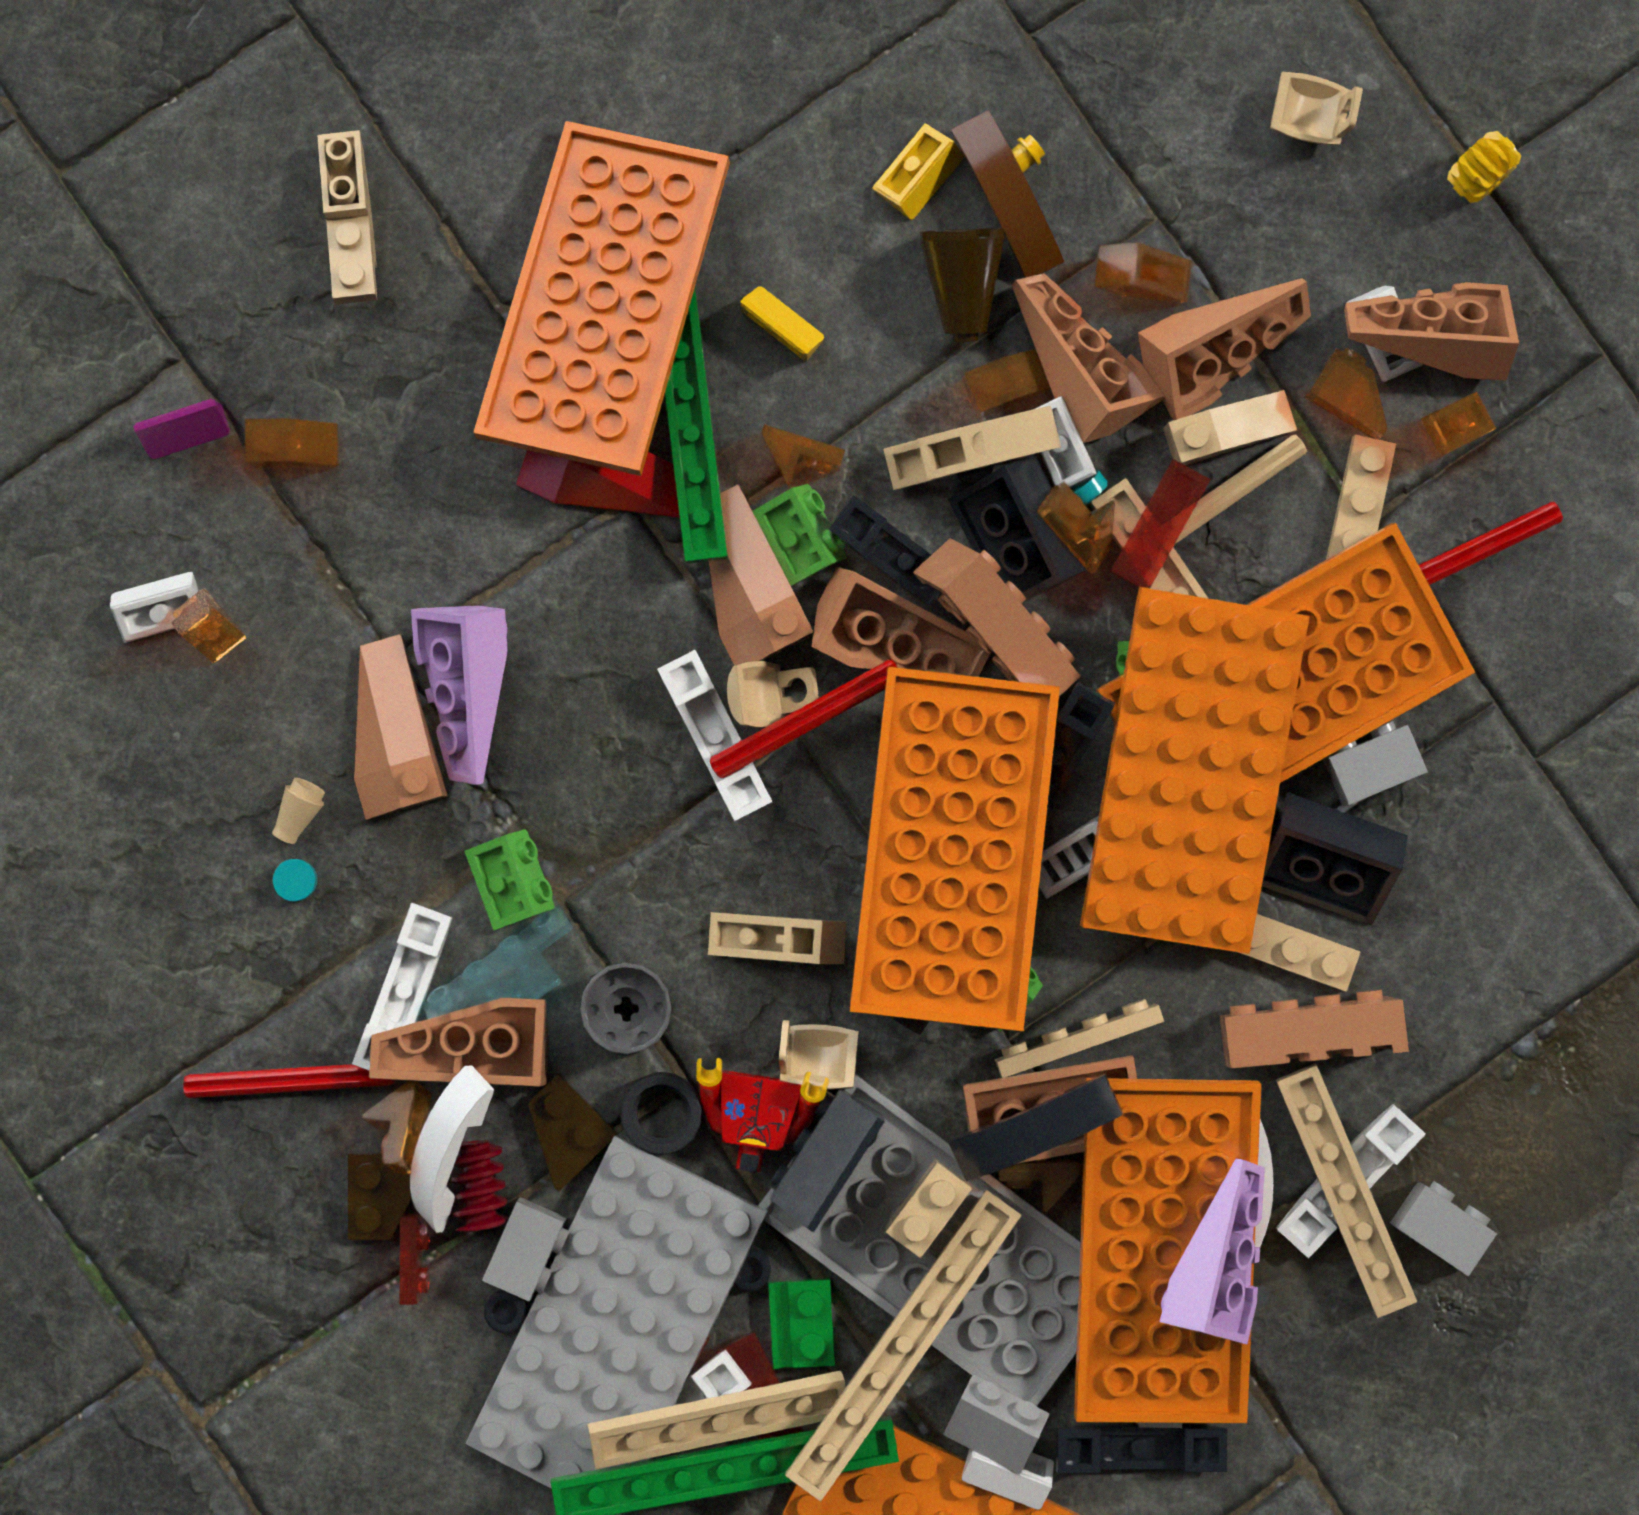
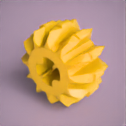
M1498 131L1489 132L1459 157V160L1448 172L1447 180L1454 186L1453 189L1461 197H1464L1470 203L1479 202L1495 188L1499 187L1509 177V174L1517 168V165L1520 163L1521 154L1507 137L1505 138Z

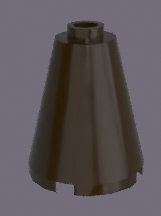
M1004 228L949 229L937 232L935 230L920 231V243L944 334H953V342L979 341L978 333L987 332L1005 238Z

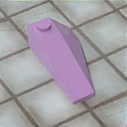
M485 606L411 609L414 653L417 664H425L431 688L425 689L428 703H435L439 715L440 724L437 727L436 733L449 780L474 785L483 784L508 651L505 609Z
M1235 1159L1169 1279L1167 1291L1164 1293L1161 1301L1162 1314L1160 1322L1248 1344L1258 1294V1287L1251 1286L1252 1263H1257L1260 1259V1248L1255 1247L1253 1233L1254 1227L1262 1219L1265 1167L1242 1159Z

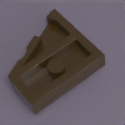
M560 1073L527 1103L554 1188L558 1192L618 1134Z
M414 1152L348 1154V1240H391L402 1220V1216L412 1200L410 1175Z

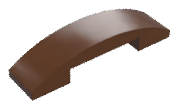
M987 110L951 129L1001 228H1004L1008 245L1024 277L1043 274L1064 263L1063 256L1042 210L990 111Z

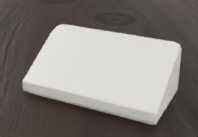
M1060 396L1035 408L1052 407L1061 448L1041 452V455L1058 492L1065 491L1097 474L1063 397Z
M193 572L183 573L115 592L111 595L110 608L124 643L206 621Z
M969 1449L962 1473V1480L1031 1508L1040 1509L1052 1488L1054 1461L1031 1452L1019 1475Z

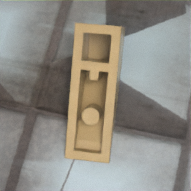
M1285 390L1209 409L1168 422L1163 431L1175 468L1177 469L1295 432L1297 428Z
M711 912L708 955L812 964H844L847 922Z

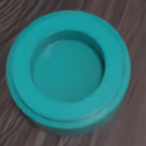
M1095 470L1096 475L1073 486L1066 493L1065 497L1074 508L1085 506L1107 487L1108 481L1099 470Z
M289 859L282 862L276 868L273 874V886L277 894L283 899L301 901L311 896L315 891L317 874L313 866L307 861Z

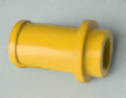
M1031 135L1025 139L1022 137L1018 138L1019 144L1011 151L1024 173L1033 164L1039 166L1041 164L1040 159L1045 155V152Z

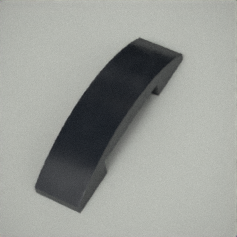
M852 495L828 530L902 588L961 629H965L969 622L967 621L965 624L960 622L937 600L943 593L927 583L923 584L913 573L931 554L888 523L886 518L862 500Z
M1079 682L1062 706L1056 719L1046 820L1091 742L1096 738L1115 706V702Z
M1103 1074L1066 1090L1062 1095L992 1125H984L956 1137L948 1143L965 1180L969 1181L1012 1166L1064 1144L1122 1116L1123 1111L1106 1074Z
M1137 1423L1057 1428L1056 1472L1100 1473V1470L1182 1469L1184 1472H1227V1428L1182 1424V1428L1139 1427Z

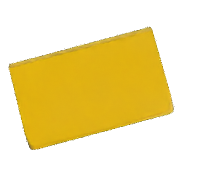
M925 123L872 189L904 216L913 220L963 160L964 156L953 140Z
M761 286L755 288L740 302L742 313L804 361H808L824 340V335Z

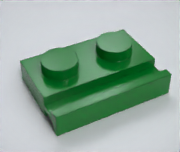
M830 1278L769 1281L773 1369L783 1367L835 1366Z

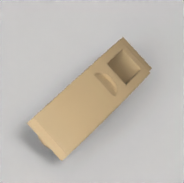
M360 130L317 135L323 213L327 222L333 301L335 305L377 300L375 240Z
M1046 406L918 438L917 440L884 448L883 450L893 490L1061 448L1052 407Z

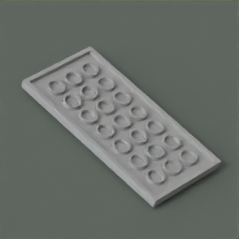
M855 1074L854 1087L844 1090L883 1114L885 1122L814 1233L770 1200V1195L774 1190L770 1188L758 1205L768 1211L764 1221L895 1318L985 1190L991 1192L1022 1216L931 1345L969 1374H974L986 1381H990L999 1388L1024 1401H1029L1037 1407L1077 1351L1080 1241L991 1174L968 1181L972 1186V1190L923 1256L919 1258L887 1234L885 1225L935 1158L962 1178L964 1176L948 1142Z
M615 1135L568 1230L569 1234L560 1255H556L550 1267L552 1273L543 1294H537L465 1444L551 1488V1478L595 1470L587 1424L674 1406L768 1211ZM649 1458L643 1459V1460H638V1461H633V1462H629V1463L619 1464V1465H615V1466H620V1465H625V1464H631V1463H636V1462H641V1461H647Z

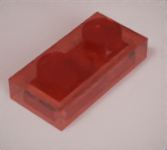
M405 1213L400 1218L399 1305H417L422 1299V1293H428L429 1268L422 1267V1250L429 1249L430 1228L429 1224H422L420 1213Z

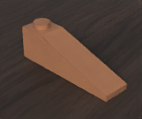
M1045 273L1014 281L1012 284L1013 291L1054 398L1063 397L1083 443L1112 435L1162 401L1165 397L1144 366L1132 354L1125 358L1108 342L1112 336L1103 327L1097 331L1081 317V307Z
M1300 278L1173 314L1138 332L1143 366L1165 397L1162 401L1173 420L1190 416L1213 404L1223 395L1219 389L1236 374L1242 378L1252 369L1249 363L1265 348H1276L1311 316L1307 281Z
M1465 282L1454 284L1451 291L1434 294L1431 289L1417 291L1416 297L1400 300L1393 295L1348 302L1344 307L1348 339L1463 378L1506 381L1519 346L1508 285Z
M736 485L720 493L728 559L709 561L719 636L734 666L744 662L764 661L812 637L814 633L739 485Z
M836 567L817 604L812 647L850 667L873 669L887 660H893L898 668L979 677L990 655L976 644L965 631L851 570Z
M402 634L360 646L354 780L366 820L448 797Z
M499 998L371 1035L369 1078L451 1082L464 1066L472 1065L489 1084L547 1085L549 1034L546 1000Z

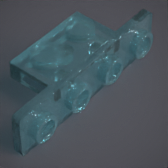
M558 905L552 910L539 914L531 925L517 935L505 938L496 950L482 960L470 963L463 973L450 983L435 988L422 1004L427 1018L430 1019L460 1010L467 1004L476 1006L499 998L539 999L562 983L556 971L541 954L544 949L573 929L562 907Z

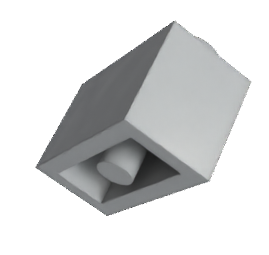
M1393 721L1388 722L1371 731V739L1359 744L1353 741L1334 752L1333 755L1323 758L1342 806L1353 804L1428 772L1408 725L1396 728Z
M1417 1181L1390 1224L1469 1276L1497 1235V1233L1487 1227L1491 1219L1470 1205L1463 1211L1451 1203L1455 1195L1435 1181L1432 1182L1430 1187Z
M520 1197L514 1206L482 1281L527 1301H530L535 1291L543 1294L552 1270L546 1268L552 1252L560 1255L569 1231L563 1228L567 1217Z
M973 1374L943 1435L1020 1475L1039 1439L1049 1413L1036 1407L1033 1403L1024 1401L999 1388L996 1384Z

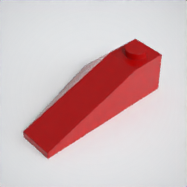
M527 450L516 486L555 504L579 505L597 509H613L680 518L674 465L650 452L647 454L642 475L639 476Z

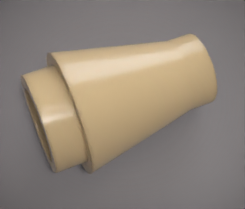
M294 778L291 785L285 786L277 822L272 834L284 842L295 844L299 835L323 807L324 802L322 798L325 792L309 781Z

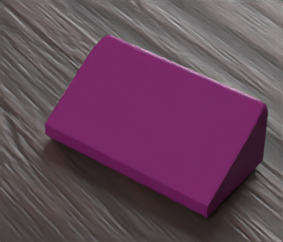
M212 398L135 423L133 426L136 435L151 459L161 458L230 434V428L223 407Z

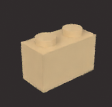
M935 1158L885 1225L886 1233L921 1258L972 1190L971 1184Z

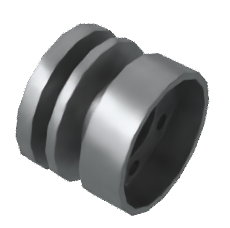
M621 963L607 966L592 977L583 991L580 1011L584 1027L596 1043L610 1052L628 1055L645 1051L660 1040L669 1024L671 1003L668 990L658 975L642 965ZM626 997L630 998L632 1005L639 1006V1012L632 1014L631 1021L628 1022L623 1021L621 1014L614 1013L615 1006H620L622 998Z

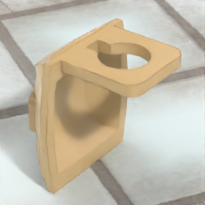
M1281 72L1270 129L1305 142L1340 145L1341 138L1353 130L1356 125L1363 89L1354 87L1352 90H1349L1317 76Z
M750 661L733 666L727 682V698L730 711L740 725L759 728L767 727L784 718L787 713H793L819 698L816 672L812 667L781 671L780 665L766 661ZM796 678L802 679L807 687V694L802 702H796L791 696L785 697L784 688L790 687Z
M783 1020L779 1051L780 1081L802 1084L805 1073L811 1072L809 1082L814 1086L823 1085L825 1077L829 1079L827 1090L853 1088L859 1031L817 1024L790 1026V1021Z

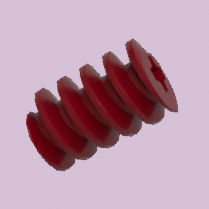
M490 1140L462 1142L459 1149L461 1156L456 1158L453 1166L461 1168L462 1173L452 1177L451 1183L464 1187V1190L454 1195L456 1196L455 1201L465 1203V1207L453 1214L456 1218L466 1220L467 1224L455 1230L478 1231L496 1228L505 1224L508 1221V1215L495 1210L505 1206L507 1199L506 1197L494 1194L506 1187L505 1181L493 1177V1175L504 1170V1164L491 1160V1158L503 1152L502 1146L492 1144Z

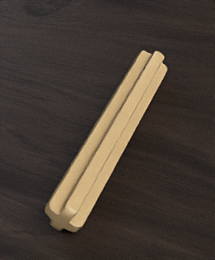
M1297 435L1290 436L1163 524L1161 530L1170 543L1175 545L1306 454L1307 449Z

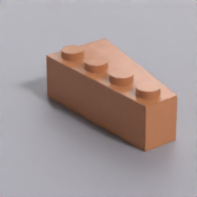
M949 538L913 572L923 584L927 583L943 593L937 600L948 612H951L963 624L967 621L970 623L965 632L988 654L994 652L995 656L991 659L992 662L1009 681L1059 686L1060 696L1081 677L1071 665L1075 661L1074 656L1062 643L1058 641L1054 644L1048 637L1047 633L1051 630L1049 625L1036 612L1033 611L1030 614L1022 605L1026 600L1025 596L1012 582L1008 581L1006 584L997 574L1001 567L985 550L978 553Z
M1378 989L1356 992L1357 1000L1340 1001V994L1314 997V1005L1298 1006L1297 999L1273 1001L1272 1009L1256 1011L1255 1004L1230 1006V1014L1219 1015L1225 1066L1229 1068L1284 1064L1291 1062L1290 1059L1298 1058L1299 1061L1327 1060L1333 1058V1054L1341 1053V1056H1370L1372 1053H1376L1375 1049L1383 1048L1391 1049L1393 1053L1409 1052L1403 1000L1389 996L1383 997L1382 990Z

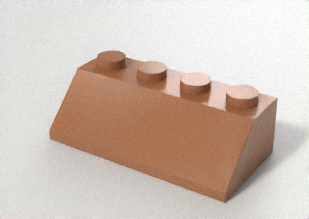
M1132 1055L963 1085L969 1132L987 1124L992 1125L1062 1095L1066 1090L1085 1083L1086 1078H1096L1106 1074L1107 1078L1137 1079L1134 1057ZM1084 1134L1022 1162L1084 1152Z

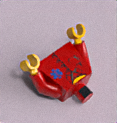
M702 1058L697 1060L696 1078L700 1086V1104L713 1131L722 1134V1142L739 1145L736 1169L748 1172H761L764 1149L782 1151L784 1144L794 1143L802 1130L810 1126L816 1116L815 1110L826 1095L829 1079L825 1077L823 1085L814 1086L809 1082L811 1072L805 1073L802 1084L780 1081V1078L728 1070L722 1071V1060L720 1058L716 1059V1068L712 1070L702 1067Z

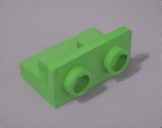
M809 484L793 487L752 511L790 586L799 584L823 569L847 559L843 550L844 543L828 530L830 523L824 513L825 505L821 496Z
M526 829L501 836L465 850L493 930L554 909L551 886L544 878L537 859L536 845L529 837Z

